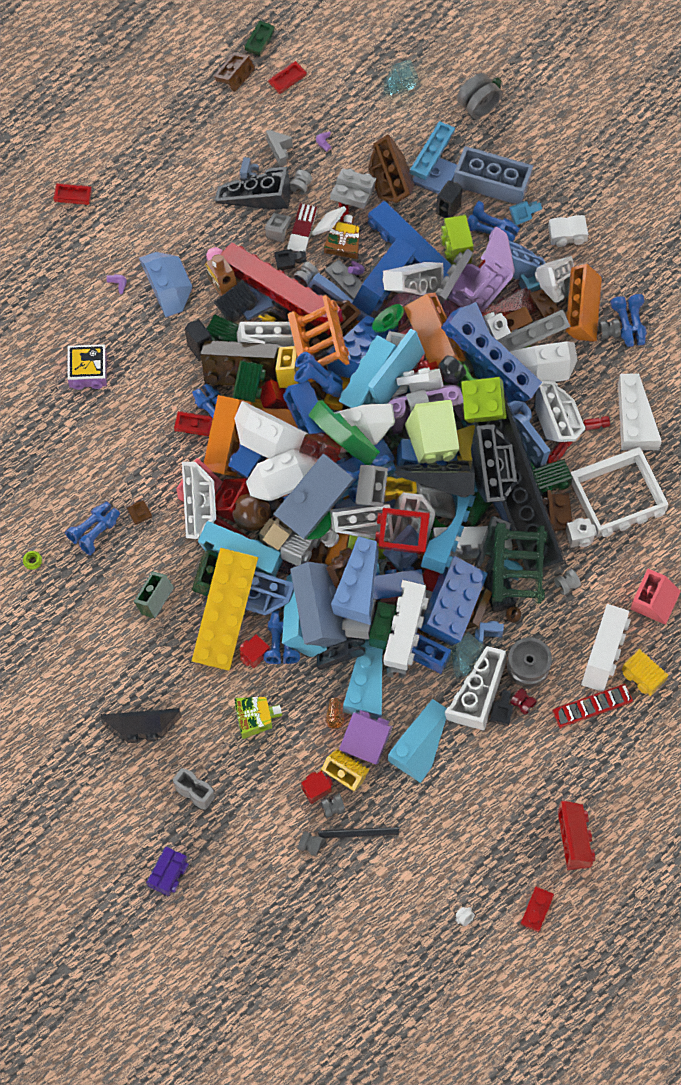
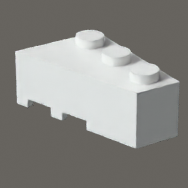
M240 322L237 331L238 342L278 344L279 347L295 346L289 322Z
M383 502L384 508H390V504ZM360 505L330 510V529L338 533L375 539V534L380 532L381 525L377 524L378 512L382 513L383 507ZM387 515L384 541L388 542L394 541L391 515Z

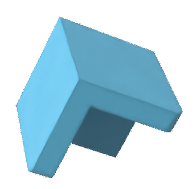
M524 274L520 275L519 286L527 299L530 298V293L542 289L535 276L526 278Z

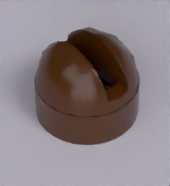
M513 606L506 611V618L509 622L515 623L521 619L519 608ZM513 610H516L515 616L512 618L511 614Z

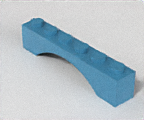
M474 479V491L478 492ZM451 494L455 506V517L451 525L443 533L429 540L423 556L422 567L442 574L445 567H450L453 559L450 554L451 551H456L459 542L456 541V538L462 535L464 526L461 524L462 521L466 522L470 511L467 508L473 505L475 499L473 495L459 497L458 495Z

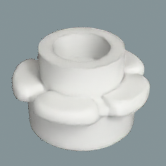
M329 529L321 537V541L328 547L336 545L339 540L338 532Z
M462 907L456 913V921L458 924L461 923L463 926H467L473 920L475 914L470 907Z

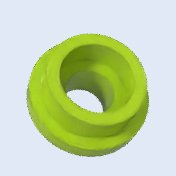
M29 551L23 557V564L27 569L35 570L41 566L42 557L36 551ZM35 558L36 562L30 563L29 560Z

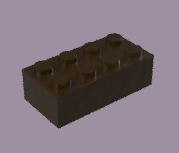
M205 341L201 351L204 384L235 386L241 360L264 365L263 369L266 370L265 379L260 381L259 387L270 380L278 382L276 364L279 345Z

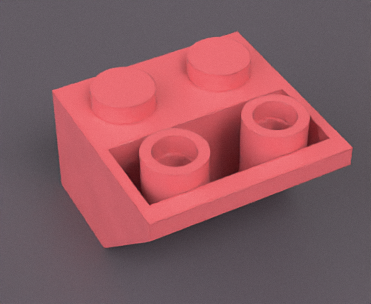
M647 569L630 610L666 625L681 591L666 576Z

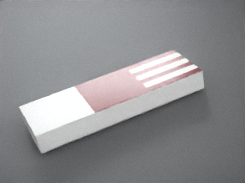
M305 204L299 205L287 249H292V253L306 252L317 207Z

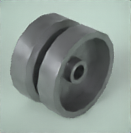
M479 73L471 77L461 87L457 94V101L463 108H467L468 113L474 119H479L495 108L502 97V91L496 84L492 83L485 73Z
M523 638L517 641L511 647L507 661V672L511 680L523 687H535L541 684L547 678L552 662L548 646L535 638Z

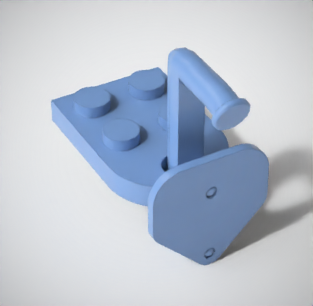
M521 401L509 403L530 462L535 468L544 466L551 450L531 425L532 412L525 402ZM466 422L469 426L474 425V423Z

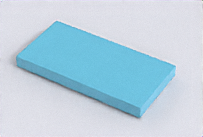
M410 329L368 384L376 404H387L401 386H398L396 378L403 376V372L412 370L425 354L415 330Z

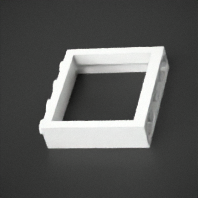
M640 447L571 472L573 489L587 518H590L591 525H595L597 537H608L615 530L620 529L624 531L634 523L643 524L648 518L653 516L655 518L661 517L667 511L669 504ZM636 462L657 505L601 526L580 483Z

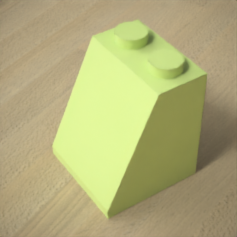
M443 400L416 404L405 423V427L418 463L431 464L435 461H450L454 459L459 451V442L452 401Z

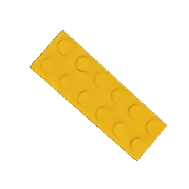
M220 548L192 662L230 671L258 557Z

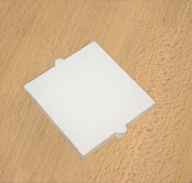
M341 207L326 213L311 234L314 236L331 230L346 208Z

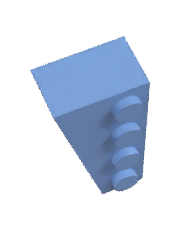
M358 536L331 604L334 615L371 625L379 553L377 541Z

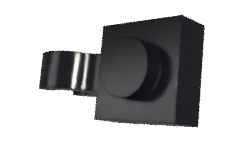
M292 249L274 252L278 271L295 268V263L307 262L305 251L292 253Z
M503 689L499 702H493L489 722L504 726L510 725L514 707L508 705L511 691Z

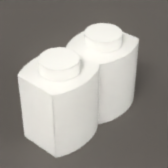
M577 215L549 220L548 228L551 245L563 247L569 243L580 245L588 240L585 216Z

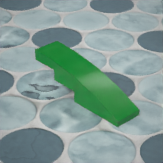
M323 400L318 401L309 413L310 418L326 434L365 465L370 466L380 453L356 425L351 426L340 413L334 414Z

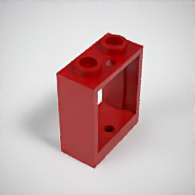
M383 507L382 513L378 512L377 524H381L380 532L375 534L378 549L424 554L430 513ZM387 515L419 518L418 545L384 542Z

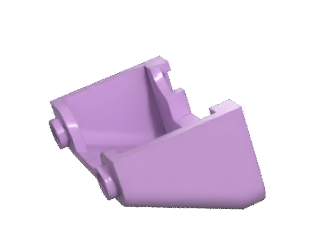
M497 226L491 232L486 250L481 256V259H485L486 262L481 268L473 264H466L448 295V299L460 307L476 302L480 312L483 313L514 275L515 268L508 236Z
M457 384L443 385L442 388L425 391L429 402L451 400L453 409L459 419H465L462 390ZM409 393L392 397L388 404H393L395 423L391 427L393 434L403 433L402 428L409 417V413H411L406 397Z

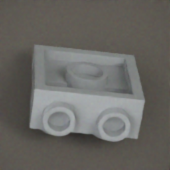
M342 168L337 177L336 185L331 192L330 199L364 209L375 189L376 178H373L370 174L363 175L356 173L353 169L346 170Z

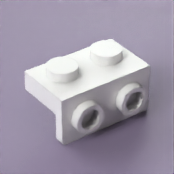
M428 367L419 369V372L414 373V370L403 372V376L396 378L398 386L409 384L411 393L422 389L426 391L443 387L440 369L430 370Z

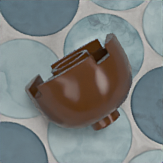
M250 493L243 494L236 500L235 504L237 505L236 510H233V517L240 529L258 531L264 527L269 518L271 519L272 510L268 500L252 497Z

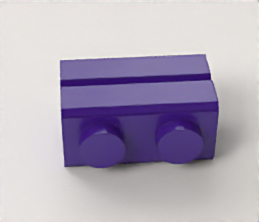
M164 847L146 882L147 886L167 896H170L171 892L175 893L180 884L178 881L180 875H184L189 867L187 856L169 847Z

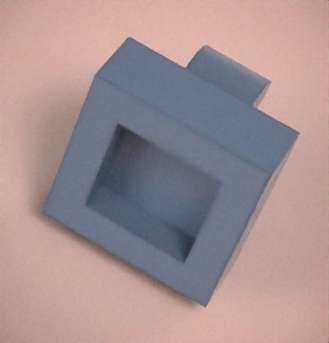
M243 158L240 169V181L248 179L252 174L257 176V173L252 171H259V165L251 164V158Z

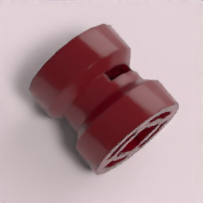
M521 688L512 697L510 703L513 706L519 707L520 712L527 715L529 713L527 710L530 707L533 708L538 700L533 696L527 695V691Z

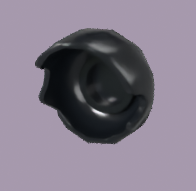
M445 356L438 365L442 380L446 383L456 385L466 375L463 365L452 356Z

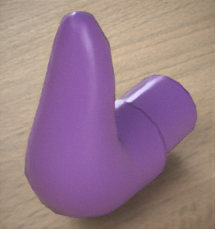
M330 131L321 133L316 137L317 144L326 152L332 148L325 140L331 135Z
M351 261L352 266L348 267V273L354 275L363 274L365 271L364 266Z
M118 274L107 275V283H119V293L123 294L127 283L126 278Z

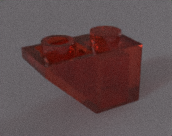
M325 432L305 434L299 452L317 459L324 453L336 463L342 447Z

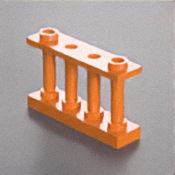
M324 295L322 297L325 306L304 317L299 316L295 311L288 314L297 358L303 352L313 355L334 344L336 352L317 362L325 366L339 359L345 365L350 364L348 359L349 351L344 343L337 314L338 306L334 300ZM327 313V322L306 332V323ZM328 329L331 330L332 337L311 347L309 346L308 341H310V338ZM308 379V381L311 383L315 381L313 379Z

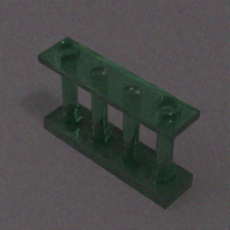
M497 523L495 525L492 603H501L506 597L535 598V605H540L541 601L545 599V589H542L543 549L544 543L547 542V531H544V526H539L537 532L509 531L505 529L506 524ZM505 540H537V552L508 550V548H505ZM507 558L536 559V571L507 570L504 567V560H507ZM507 577L536 579L535 590L506 589V587H503V579Z

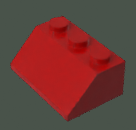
M561 801L558 809V818L567 870L591 868L596 858L594 849L590 848L592 833L591 830H587L586 823L589 822L588 811H584L583 804Z

